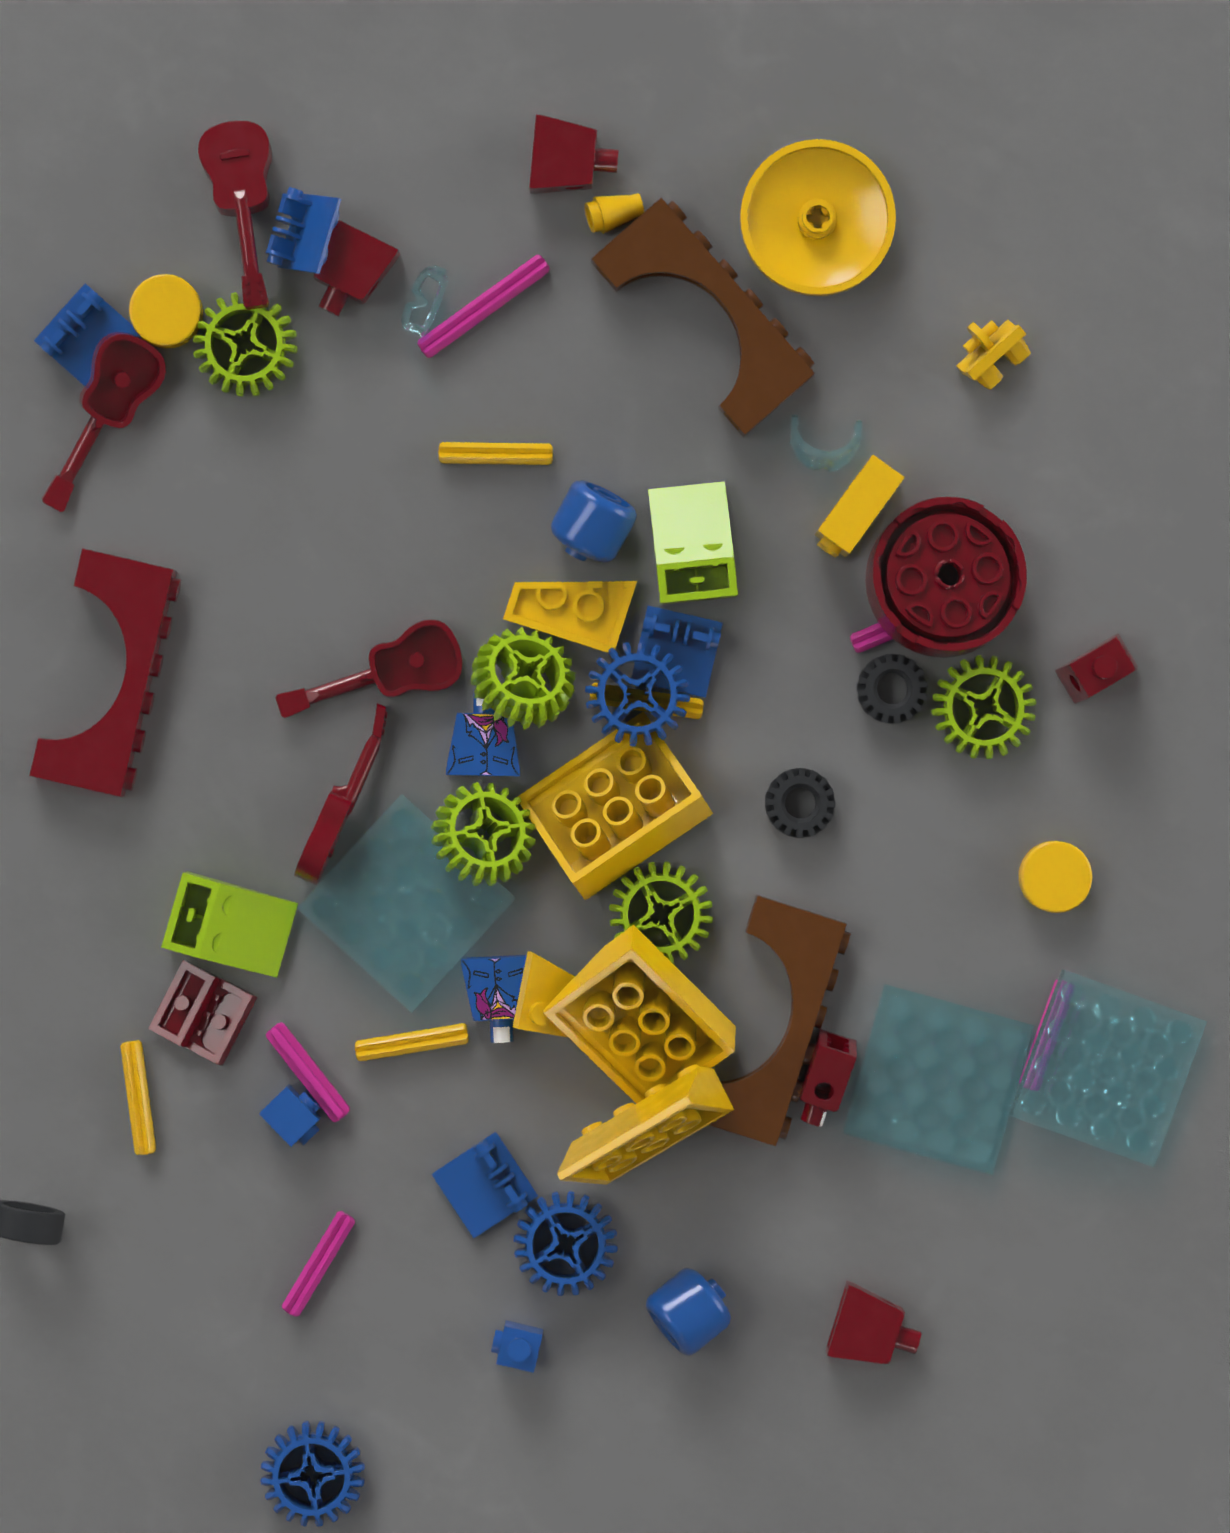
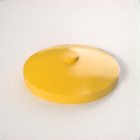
M826 139L795 142L770 155L761 163L750 178L740 209L742 239L756 267L764 276L781 288L806 296L838 294L866 280L885 258L891 246L896 226V209L893 194L880 169L871 159L857 149L844 143Z

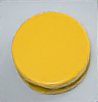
M160 274L144 280L135 289L129 304V316L135 331L146 342L159 348L171 349L188 343L198 333V322L203 321V305L198 293L187 281L175 275Z
M1046 841L1034 846L1026 853L1019 867L1018 881L1024 897L1033 906L1051 913H1062L1074 909L1085 900L1092 885V869L1085 854L1076 846L1062 841Z

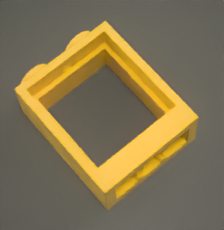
M872 455L814 534L820 539L817 546L834 558L839 554L844 557L848 556L905 477L878 457Z

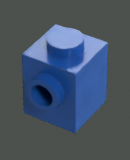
M290 1084L259 1113L290 1147L297 1141L304 1146L320 1130L315 1124L321 1118L316 1112L321 1107L306 1091L300 1095Z
M506 1320L504 1330H496L491 1352L498 1354L496 1364L534 1373L543 1336V1328Z

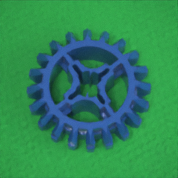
M643 641L638 643V653H631L629 642L623 643L624 656L619 657L614 648L609 649L608 653L613 662L608 664L604 659L598 658L596 663L604 669L602 675L595 671H590L588 675L592 680L599 681L598 686L585 687L586 693L597 694V700L586 702L587 709L599 707L601 711L591 718L593 723H598L605 718L608 723L602 728L601 732L607 735L613 727L619 730L614 740L617 743L622 741L624 733L631 734L629 742L632 747H635L637 744V735H644V742L647 746L652 745L651 732L656 731L661 740L666 739L667 736L662 726L667 724L671 729L676 730L679 725L671 719V716L674 713L679 717H685L687 713L684 709L676 707L677 702L690 701L689 695L678 694V688H685L689 685L688 679L676 681L674 677L683 671V666L677 665L670 670L667 665L674 656L668 653L662 661L656 658L660 652V646L658 645L652 648L651 655L644 654L646 646ZM631 662H644L654 666L643 678L637 680L627 677L618 670L622 665ZM662 674L665 676L670 688V702L666 711L654 700L651 694L653 685ZM609 678L621 688L624 694L623 701L613 714L609 711L604 696L605 686ZM651 678L652 680L646 686L648 692L644 694L649 695L647 701L653 705V708L645 702L642 703L637 700L624 710L623 708L629 702L627 696L631 694L626 693L628 687L621 681L623 680L628 685L638 688ZM637 708L648 711L658 719L645 726H630L621 722L632 710Z
M558 1191L553 1192V1205L548 1206L545 1198H538L537 1202L541 1211L538 1213L533 1207L528 1206L525 1212L533 1220L530 1223L519 1219L517 1226L527 1231V1233L515 1234L513 1239L516 1243L525 1244L524 1248L514 1251L516 1258L526 1256L528 1258L527 1261L520 1265V1271L526 1272L533 1268L535 1272L530 1276L529 1282L535 1284L540 1277H543L546 1280L543 1283L542 1291L546 1293L550 1290L552 1282L557 1283L558 1296L564 1295L566 1284H571L574 1296L579 1295L578 1282L581 1281L584 1282L588 1290H592L594 1284L590 1276L594 1274L603 1281L606 1278V1274L599 1266L602 1264L612 1268L614 1265V1260L605 1256V1252L616 1253L618 1251V1245L606 1243V1239H612L617 1236V1230H604L603 1228L612 1221V1217L608 1214L598 1219L596 1215L601 1211L602 1205L598 1202L591 1210L587 1209L589 1196L586 1194L582 1196L580 1204L573 1203L574 1191H568L567 1202L561 1203ZM564 1212L574 1213L585 1218L589 1223L574 1229L564 1226L556 1214ZM546 1220L553 1239L543 1250L535 1253L533 1237L539 1225ZM556 1227L561 1235L567 1234V1239L569 1235L574 1238L577 1237L572 1243L575 1259L570 1252L565 1253L564 1249L562 1252L555 1249L559 1244V1232ZM596 1233L599 1243L598 1250L592 1262L586 1267L580 1255L579 1247L584 1241L588 1240V1237ZM561 1258L570 1264L575 1273H556L546 1268L543 1263Z
M304 1421L302 1423V1434L300 1435L293 1425L287 1428L289 1441L283 1435L278 1434L274 1440L280 1450L268 1446L265 1453L274 1461H263L260 1467L262 1470L272 1473L263 1476L260 1480L261 1485L274 1486V1488L265 1493L266 1500H272L276 1497L280 1499L275 1504L273 1510L278 1513L285 1506L288 1507L290 1510L287 1513L286 1520L289 1522L294 1519L296 1513L302 1514L300 1524L304 1527L308 1524L309 1516H315L317 1527L323 1526L324 1513H327L333 1523L338 1520L336 1507L346 1514L349 1513L351 1506L345 1498L352 1501H358L360 1498L358 1491L351 1488V1486L362 1487L365 1483L364 1478L354 1475V1473L364 1471L365 1463H352V1460L360 1455V1449L358 1447L349 1451L345 1449L352 1441V1437L347 1435L339 1442L335 1439L340 1430L337 1426L332 1428L330 1435L324 1434L325 1422L319 1421L316 1432H311L309 1421ZM315 1444L324 1446L334 1452L340 1459L341 1464L323 1461L318 1455ZM303 1445V1463L298 1467L291 1468L290 1471L281 1472L285 1456L293 1449ZM310 1460L316 1472L324 1473V1476L319 1475L316 1487H314V1482H312L310 1476L301 1474L302 1472H307ZM337 1476H345L344 1485L338 1494L323 1502V1484L329 1480H335ZM289 1483L290 1486L303 1487L307 1491L311 1503L295 1498L284 1484Z

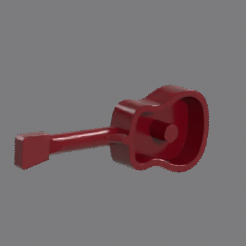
M228 121L217 124L204 132L198 144V154L206 175L213 183V200L218 211L224 216L236 217L244 276H241L244 308L247 310L268 307L269 300L263 275L259 273L251 214L263 211L270 202L266 179L272 160V148L266 132L257 123L250 121Z
M114 332L102 338L97 344L92 358L90 380L81 391L79 397L81 407L91 417L59 476L57 474L54 476L41 499L44 504L59 512L65 511L75 486L73 481L104 424L115 428L128 426L132 422L139 404L154 394L161 386L166 374L164 358L157 349L143 339L129 333Z
M432 619L417 622L396 640L374 646L369 652L370 669L307 690L301 688L277 694L275 699L281 717L287 718L310 708L311 704L376 683L380 692L386 697H396L410 690L440 691L447 689L459 679L462 672L460 646L453 632L445 623Z
M377 703L372 735L364 745L348 784L344 786L334 785L301 854L294 876L314 885L319 884L330 858L335 853L334 849L343 827L354 809L379 752L381 737L385 734L383 727L386 728V720L384 719H387L388 716L385 706Z

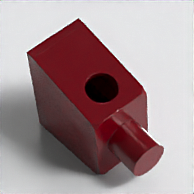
M536 114L529 185L530 193L538 194L592 189L594 171L617 173L619 150L596 148L597 130Z
M338 220L337 225L333 228L328 244L327 260L322 266L320 274L314 273L313 276L315 281L327 286L318 307L339 317L348 297L361 304H365L400 255L399 250Z
M1117 633L1058 668L1055 672L1073 703L1076 704L1094 696L1136 671L1138 666Z
M819 1029L814 1053L809 1066H807L800 1094V1100L805 1102L800 1119L814 1126H823L828 1110L838 1111L857 1058L856 1040ZM828 1083L830 1085L827 1087H821L818 1084Z
M846 1280L825 1352L827 1356L833 1358L889 1364L894 1348L916 1354L922 1332L901 1326L905 1315L902 1307Z

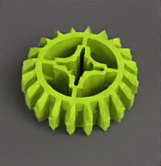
M234 292L231 293L232 306L227 307L226 302L222 298H218L216 302L222 311L216 315L209 307L204 310L212 321L210 324L204 321L198 322V328L206 331L205 336H193V342L204 345V349L194 351L193 355L196 359L207 358L208 361L201 364L199 370L201 373L214 370L208 380L210 384L215 385L222 378L225 379L221 389L224 393H228L233 384H237L236 394L238 397H243L246 385H250L252 394L259 396L260 389L258 383L263 382L265 387L271 391L274 389V385L269 378L273 374L280 381L286 379L284 373L279 370L281 364L287 368H293L294 362L285 358V353H297L298 347L286 344V340L296 338L297 332L295 330H283L292 320L289 315L283 316L278 320L276 319L282 310L281 305L278 303L273 305L269 311L266 310L267 307L247 310L244 308L243 303H240L238 294ZM247 313L252 314L250 320L247 319L246 324L239 330L233 331L221 327L225 321L233 316ZM263 318L271 323L275 330L277 338L276 351L269 349L259 342L260 325ZM251 334V342L263 352L255 349L248 352L246 349L247 354L240 355L239 346L228 337L238 340L240 337L244 339V335ZM215 338L222 340L231 347L232 354L229 360L231 363L227 371L220 366L216 359L214 351ZM253 358L270 361L260 372L252 375H239L240 370Z
M523 627L518 629L515 635L508 628L502 632L500 637L494 634L489 638L487 644L479 648L478 657L472 663L471 685L476 686L474 698L484 699L482 711L488 709L495 711L493 715L494 721L500 719L501 716L507 718L508 727L513 726L515 721H519L524 730L529 728L531 722L538 728L543 726L546 720L553 722L557 719L560 712L562 713L567 709L569 699L572 698L575 691L573 683L576 679V672L570 670L572 658H562L564 646L557 648L551 646L553 642L552 636L546 638L545 641L538 638V629L532 632L531 636L526 635ZM496 664L502 670L500 674L505 679L503 684L500 683L496 675ZM543 673H545L549 679L551 685V692H549L545 687L546 682L542 678Z
M976 655L974 659L975 668L972 669L967 659L960 660V666L963 673L959 674L955 668L949 667L947 673L953 681L949 683L944 679H939L937 682L941 688L946 690L945 695L939 693L932 695V700L943 702V708L932 709L931 714L932 716L944 715L945 721L936 724L935 728L937 731L944 730L947 727L950 729L951 732L943 739L946 744L951 743L955 738L960 740L955 748L957 753H962L966 745H970V758L976 759L979 754V748H984L985 758L992 759V747L997 746L998 752L1005 756L1008 754V750L1004 742L1008 740L1012 746L1017 748L1021 745V742L1014 734L1018 731L1027 736L1031 732L1028 727L1021 725L1023 719L1035 721L1036 715L1032 713H1025V706L1036 705V699L1024 700L1023 693L1033 689L1032 684H1025L1019 687L1017 682L1024 677V672L1018 671L1012 677L1008 675L1013 665L1010 661H1006L1001 670L997 669V656H991L988 667H984L982 655ZM975 675L994 677L991 684L981 694L967 691L961 688L960 685ZM1004 684L1009 688L1014 698V717L1001 709L998 703V698L1002 691L1001 688ZM992 693L990 697L992 704L989 706H993V712L1000 715L1001 718L995 714H983L981 718L977 719L978 715L975 711L978 709H974L975 703L967 699V697L972 700L983 701ZM954 697L964 703L969 710V719L963 731L957 725L953 715L952 705ZM988 720L1007 727L1001 735L993 739L980 740L973 738L977 730Z
M478 782L473 783L469 791L464 786H461L456 790V796L449 794L444 799L445 806H439L435 814L439 820H435L431 824V829L439 834L435 835L431 842L432 845L443 847L438 851L436 857L437 859H444L446 857L449 859L450 862L445 867L446 872L452 871L455 867L460 870L458 881H463L469 874L472 875L471 881L473 886H478L483 877L488 886H494L497 882V877L502 882H507L511 878V872L518 874L523 869L521 862H528L532 855L527 849L535 845L536 839L528 834L535 830V824L524 822L530 815V810L523 809L519 811L517 806L521 802V797H515L512 801L507 799L506 797L509 794L508 788H503L497 794L495 793L494 783H488L484 792ZM472 808L473 815L470 817V826H465L461 831H455L458 814ZM490 810L498 814L504 821L496 820ZM479 828L484 829L483 834L487 831L490 836L488 840L483 839L484 835L481 837L478 835L477 831ZM511 837V847L508 856L495 861L494 853L497 851V843ZM462 847L472 849L477 859L469 855Z
M649 862V875L643 876L642 870L636 867L633 869L634 874L638 878L635 883L626 876L621 879L623 884L629 888L626 893L619 889H614L613 895L623 900L621 905L610 904L609 910L620 912L621 918H613L609 920L610 926L614 927L623 926L624 930L615 934L614 938L632 925H635L640 931L650 927L662 929L671 944L655 946L663 954H666V957L674 964L673 952L678 951L680 957L686 960L688 959V954L683 947L689 944L696 951L701 948L699 943L693 939L696 934L703 938H708L709 932L699 928L701 922L712 923L713 917L702 915L701 909L711 908L713 904L710 900L699 901L698 897L708 891L706 886L699 887L695 891L691 887L698 880L696 874H692L687 881L681 878L685 873L686 868L680 865L677 868L676 874L672 875L669 874L670 862H664L663 873H656L655 863ZM656 881L671 882L681 887L686 893L672 900H664L657 895L651 883ZM641 889L648 902V910L642 917L630 924L628 919L629 905L635 893ZM651 895L654 896L657 903H663V907L665 904L671 907L679 903L678 906L672 908V911L667 914L668 923L672 931L669 932L665 924H659V920L657 923L651 920L643 924L654 913ZM692 903V924L687 933L681 938L675 928L674 917L676 913Z

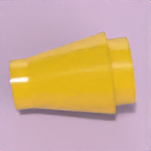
M639 193L632 195L594 196L592 201L584 204L587 223L592 233L600 231L602 234H605L644 213V206Z

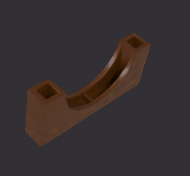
M661 197L592 257L591 264L616 292L640 279L671 277L699 287L723 308L738 338L740 368L732 391L719 405L718 409L744 438L814 376L815 372L811 367L815 363L804 349L798 347L794 350L785 338L789 336V333L775 317L769 321L759 310L764 305L750 288L744 292L734 281L738 275L729 263L724 259L718 263L711 255L709 250L713 246L699 230L692 233L683 223L687 216L674 201L667 204Z
M756 894L745 932L759 938L770 946L784 965L791 987V1013L787 1029L780 1044L761 1066L742 1077L720 1081L734 1110L709 1124L710 1126L773 1146L777 1145L779 1138L786 1139L792 1117L786 1116L790 1101L797 1103L804 1081L798 1079L802 1064L809 1066L816 1045L809 1041L814 1027L821 1029L826 1015L827 1007L821 1005L826 990L833 991L839 970L833 968L837 953L844 955L849 943L851 933L845 931L847 925L845 922Z

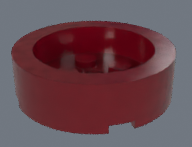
M959 497L931 498L918 502L901 512L879 535L867 561L865 576L866 593L875 618L886 633L897 643L925 656L940 658L957 657L974 652L985 646L1004 631L1020 609L1026 591L1027 567L1020 542L1010 526L1004 520L999 519L995 514L984 508V505ZM951 565L955 567L959 574L956 584L952 586L946 585L938 578L941 566Z

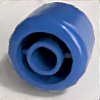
M575 481L570 486L551 522V530L555 538L567 546L565 551L574 558L581 561H586L587 558L598 562H610L617 557L636 521L637 514L632 505L613 492L588 481Z
M684 1268L653 1292L647 1298L645 1304L650 1317L659 1330L680 1353L686 1356H692L724 1331L731 1320L730 1312L722 1300L726 1297V1294L713 1278L707 1281L699 1272L691 1268Z

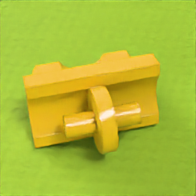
M1008 319L1000 327L991 320L982 329L972 322L966 327L972 338L963 345V348L969 354L956 367L963 375L977 381L984 388L991 390L1003 378L1001 372L994 365L998 359L1004 355L1012 365L1016 366L1031 354L1023 339L1026 335L1025 331L1020 325L1017 324L1015 326Z

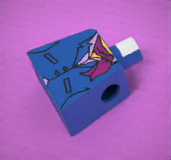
M473 693V713H457L446 775L521 776L514 725L508 727V719L503 716L494 721L493 715L495 711L493 709L482 711L484 699L474 698L475 694Z
M527 955L461 958V967L473 1021L490 1020L491 1043L514 1042L513 1019L515 1017Z

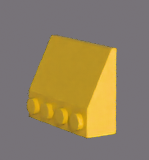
M643 711L625 724L645 726L652 722ZM616 729L517 796L521 797V807L530 810L529 819L535 824V828L585 901L713 814L699 790L665 741L658 737L656 731L650 733L652 745L647 746L645 744L644 735H637V744L635 747H632L629 742L631 734L624 733L620 743L614 741L619 731Z
M632 925L606 944L544 1009V1014L636 1104L646 1098L645 1093L649 1089L660 1084H666L667 1086L678 1079L677 1074L681 1070L692 1065L712 1068L735 1052L736 1026L635 925Z
M698 1065L689 1066L681 1070L677 1074L678 1079L667 1086L666 1084H660L649 1089L645 1093L646 1098L637 1104L633 1102L627 1103L617 1108L613 1112L615 1117L605 1123L599 1121L585 1127L581 1131L583 1136L571 1142L557 1172L560 1181L607 1185L733 1111L734 1108L713 1068L698 1067Z

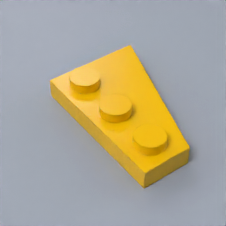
M637 581L515 582L503 620L534 630L538 629L540 632L608 653L609 649H616Z
M527 951L513 1027L520 1030L567 1037L544 1014V1009L575 976L539 955Z

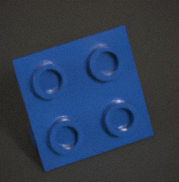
M289 187L287 194H282L278 212L292 218L276 216V221L289 225L288 230L277 227L272 228L273 232L286 238L271 234L265 254L268 255L267 262L277 265L281 269L320 274L321 268L328 257V244L333 228L339 220V207L342 199L303 194V191Z
M84 283L33 341L81 384L86 386L91 377L94 350L102 338L114 332L129 333L139 338L141 336L135 331L131 323Z
M648 605L640 636V641L645 642L646 646L644 654L651 655L652 648L655 645L660 646V652L656 657L662 661L668 653L673 654L674 658L667 666L672 670L675 666L682 665L683 671L674 677L676 681L688 679L689 685L685 688H678V692L706 698L723 622ZM635 662L631 679L643 678L654 666L644 662ZM662 674L653 686L670 690L669 684ZM649 678L645 684L648 685L652 679Z
M496 1131L431 1174L473 1238H476L513 1212L520 1211L530 1201L538 1197V1194Z

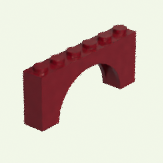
M82 548L73 586L86 590L99 598L116 618L126 647L124 680L111 708L91 728L75 736L63 739L38 738L29 776L118 797H125L126 790H133L137 776V768L132 767L135 752H142L146 737V731L141 730V724L144 714H151L155 693L149 692L152 677H159L164 655L158 654L161 639H168L172 625V617L167 616L170 601H177L181 587V579H176V570Z

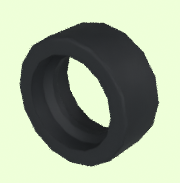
M0 1200L1 1238L42 1245H58L61 1242L65 1220L64 1212L32 1203Z

